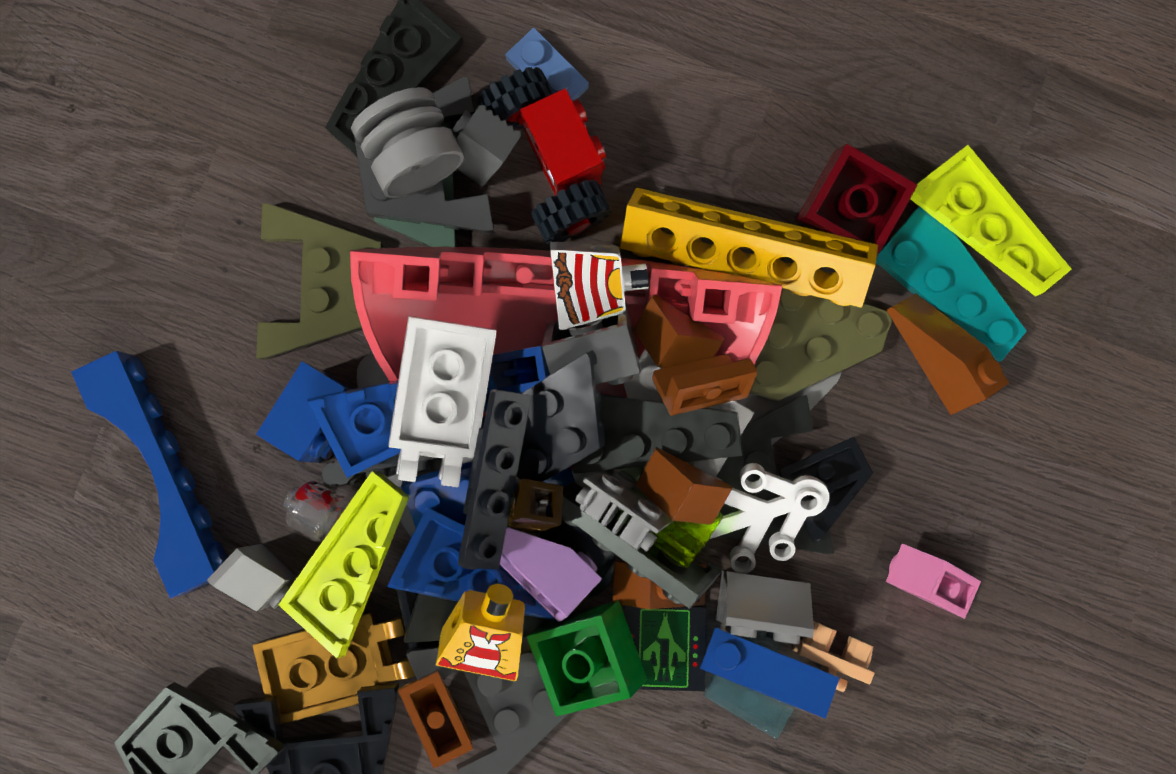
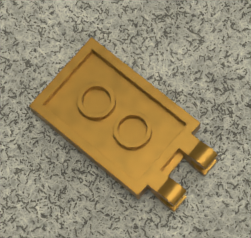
M375 611L363 614L345 657L338 659L306 630L253 644L264 696H277L280 724L359 704L357 692L361 687L393 684L392 682L414 677L415 673L408 657L393 662L388 639L405 635L403 617L377 623Z

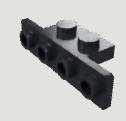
M498 389L490 391L484 427L479 428L463 510L467 517L458 565L465 569L499 568L531 402V396L528 394Z

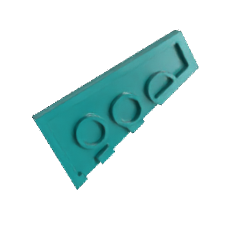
M920 206L915 209L878 254L876 263L911 293L918 294L988 347L997 362H1001L1027 332L958 237Z

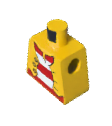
M502 584L491 585L487 593L473 590L465 591L442 627L436 666L516 681L521 653L525 604L520 600L513 599L511 589Z

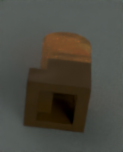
M522 479L516 482V490L513 492L507 527L530 534L534 532L539 533L561 525L563 486L529 479ZM550 500V511L547 517L546 508Z

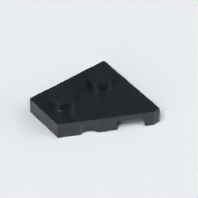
M855 437L779 470V476L790 481L804 475L813 476L821 480L828 489L829 502L826 508L817 515L806 517L804 525L814 544L822 540L873 474ZM806 495L801 499V501H809L815 497L812 495Z

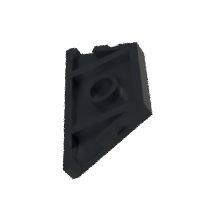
M593 350L583 354L523 392L531 396V402L516 476L519 479L543 482L606 445L604 424L600 420V410L602 408L600 390L596 391L593 365L597 364V358ZM485 417L482 418L481 428L484 427Z

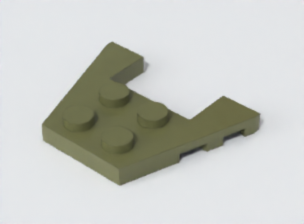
M262 203L261 239L264 242L303 243L301 308L299 323L258 322L256 359L270 360L283 353L298 351L321 341L336 339L363 330L356 310L351 282L350 251L384 248V245L379 241L271 204Z

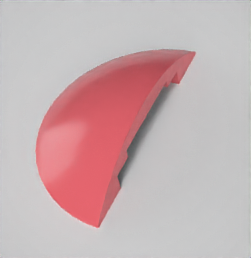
M398 247L350 251L351 282L356 310L374 357L390 382L399 379L408 316L495 329L497 332L493 355L542 346L547 323L558 320L551 251L487 247ZM621 258L622 266L645 263L647 266L649 288L624 291L625 302L633 328L651 297L655 294L689 315L693 321H699L725 337L714 357L726 354L731 358L732 362L751 359L753 364H755L773 325L782 285L699 268ZM635 334V337H636V340H637V344H638V348H639V359H640L642 353H643L644 350H645V347L643 346V344L641 343V341L639 340V338H638L637 335ZM609 382L595 385L596 391L600 390V394L628 398L624 386L625 383L610 385Z

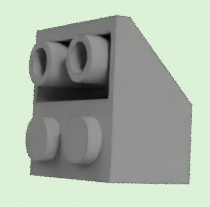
M722 570L716 620L726 625L725 631H729L733 635L756 638L757 630L767 631L766 637L773 638L775 641L799 644L800 636L813 638L814 623L811 584Z

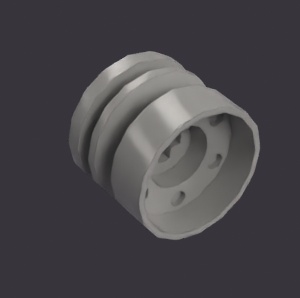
M424 87L404 89L377 100L364 109L354 119L351 126L357 142L361 144L360 147L365 158L374 160L371 169L385 197L399 198L421 192L448 177L464 160L463 152L451 129L441 127L444 117L441 110L436 108V100L432 92Z

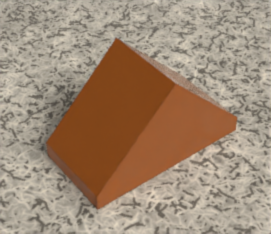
M655 294L651 297L633 328L656 366L661 368L714 357L725 337L699 321H693L689 315Z
M655 447L636 482V486L672 521L711 525L732 491L731 485Z

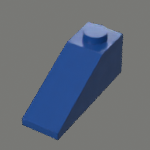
M718 628L714 629L700 667L702 670L825 719L840 679L837 676Z

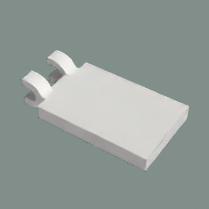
M408 316L388 444L390 448L401 449L396 471L398 480L416 482L420 455L442 458L439 472L441 485L459 487L463 457H474L478 431L482 424L497 332L495 329Z

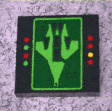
M624 605L623 613L647 677V681L639 690L705 692V670L700 669L706 654V606H692L690 609L688 607L645 609Z

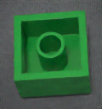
M619 600L569 614L568 617L560 622L547 620L527 636L556 717L629 699L647 681Z

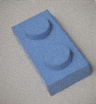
M532 28L505 54L506 60L516 70L520 69L523 72L527 67H532V69L535 67L540 68L553 93L566 88L571 100L579 98L589 88V82L535 28Z

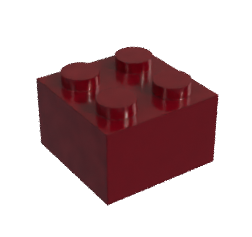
M845 144L836 149L831 155L795 221L809 229L878 245V256L918 185L849 144Z

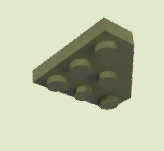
M782 288L777 313L768 339L754 364L758 372L749 393L778 402L882 352L892 322L890 315L885 310L864 303L862 308L853 305L840 306L828 299L812 295L800 296Z

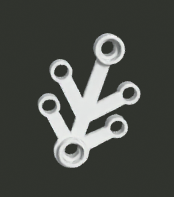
M757 463L747 464L740 471L742 487L751 493L766 489L780 495V497L766 501L732 488L724 504L740 509L739 511L716 518L712 525L675 521L672 527L673 544L678 543L690 550L692 554L700 550L706 540L748 527L739 545L730 552L732 569L737 573L746 574L751 572L756 565L754 553L773 518L788 513L780 532L774 533L769 539L772 557L779 561L788 560L795 553L794 539L806 517L821 513L828 505L829 492L821 480L813 476L804 475L790 481L765 471ZM751 474H758L759 476H761L760 479L755 482H750L746 480V478ZM806 495H812L815 497L809 501H801V499ZM686 536H693L696 538L691 541L683 540V538ZM779 543L788 544V547L785 549L775 548ZM740 556L749 558L746 562L736 561Z

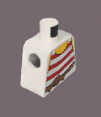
M550 242L559 330L626 312L624 291L649 288L646 263L622 266L618 246Z

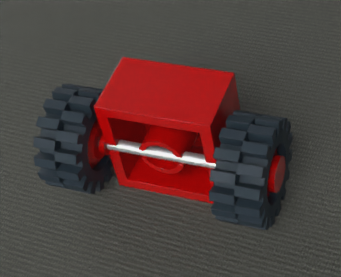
M527 67L523 72L520 69L516 70L509 77L506 74L501 77L500 82L494 81L489 85L490 89H484L481 92V96L477 98L478 106L485 105L486 111L492 110L493 116L499 115L500 121L506 120L507 126L513 125L514 131L516 128L520 130L524 128L525 136L555 195L546 198V202L539 203L536 209L532 210L531 214L545 243L549 245L550 242L567 241L570 237L579 236V233L587 232L592 226H596L602 222L601 220L606 219L612 211L599 186L602 184V170L606 169L603 161L606 158V154L598 136L593 135L590 137L585 125L588 118L578 98L571 100L566 88L553 93L543 71L538 67L534 69Z

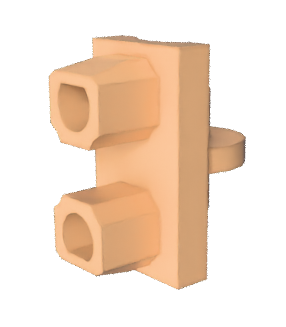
M813 621V638L804 637L803 640H800L799 644H793L792 650L798 652V655L821 664L820 670L836 676L838 671L869 685L871 684L875 674L868 669L873 651L872 645L849 636L842 656L829 652L837 631ZM840 678L836 690L844 692L847 687V680Z

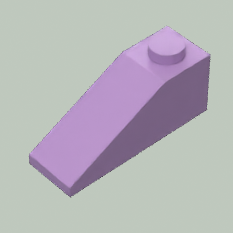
M507 527L500 565L558 622L569 616L601 581L602 578L595 572L597 570L595 563L582 552L576 554L569 547Z

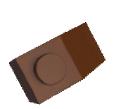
M438 670L398 689L399 695L434 769L473 750L470 731L453 695Z

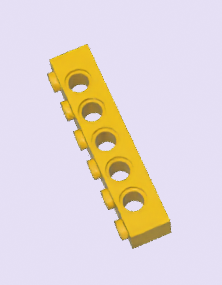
M636 188L627 204L620 249L632 251L635 255L641 257L653 256L669 260L675 265L694 266L710 271L782 285L783 289L790 290L796 295H812L828 299L840 306L853 305L862 308L876 265L878 245ZM660 228H668L674 234H666ZM699 237L709 238L714 244L704 243ZM739 247L750 248L754 253H745ZM789 257L793 259L795 262L785 263L781 261L779 258ZM830 267L833 268L835 272L827 273L820 270L819 268Z

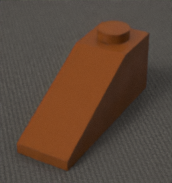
M915 293L887 309L888 314L950 415L988 399L1009 384L1000 364L994 359L988 347Z

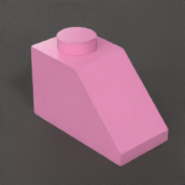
M905 544L901 545L898 554L891 560L889 575L886 579L887 583L964 619L981 583L980 580L949 562Z

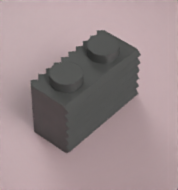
M480 105L473 115L465 110L452 129V133L464 156L463 162L457 169L483 187L503 164L521 137L520 130L514 131L513 125L507 126L506 120L500 121L499 115L493 116L492 110L486 111L485 105Z

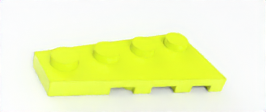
M969 145L965 146L921 180L910 198L1035 297L1044 293L1072 270Z
M372 471L278 604L337 659L345 657L410 497L380 471Z

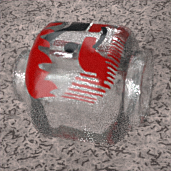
M309 481L300 488L294 487L287 494L283 507L287 509L285 515L286 524L290 529L315 542H321L346 509L345 499L342 494L317 481Z

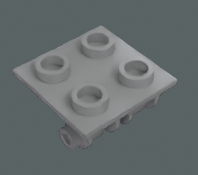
M615 469L614 471L605 470L585 478L583 482L590 486L591 490L585 486L575 499V501L581 504L580 510L596 521L601 520L610 504L613 503L601 522V525L604 527L612 521L620 508L624 510L612 530V533L615 535L618 534L629 517L632 516L621 533L620 538L636 550L641 547L648 551L657 539L651 532L653 531L657 534L674 522L635 486L636 480L620 469Z

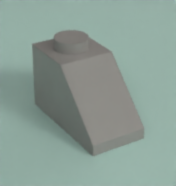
M263 544L237 548L207 581L216 589L257 612L269 606L273 609L277 608L289 590L288 586L297 577Z

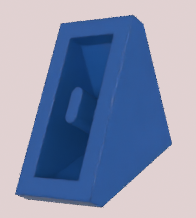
M542 346L493 355L490 376L498 390L523 393L550 376Z

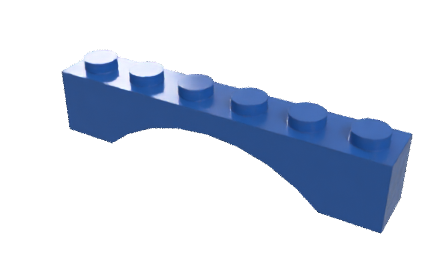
M114 351L71 371L86 408L106 418L122 430L140 450L151 470L158 492L160 507L159 540L153 561L169 598L185 595L208 584L207 579L221 566L228 556L221 543L215 542L209 529L212 526L211 517L207 509L202 504H198L193 492L196 487L193 476L186 467L182 468L176 454L179 452L178 442L174 435L165 429L160 418L163 415L162 406L156 396L149 393L144 379L147 378V373L143 364L133 355Z

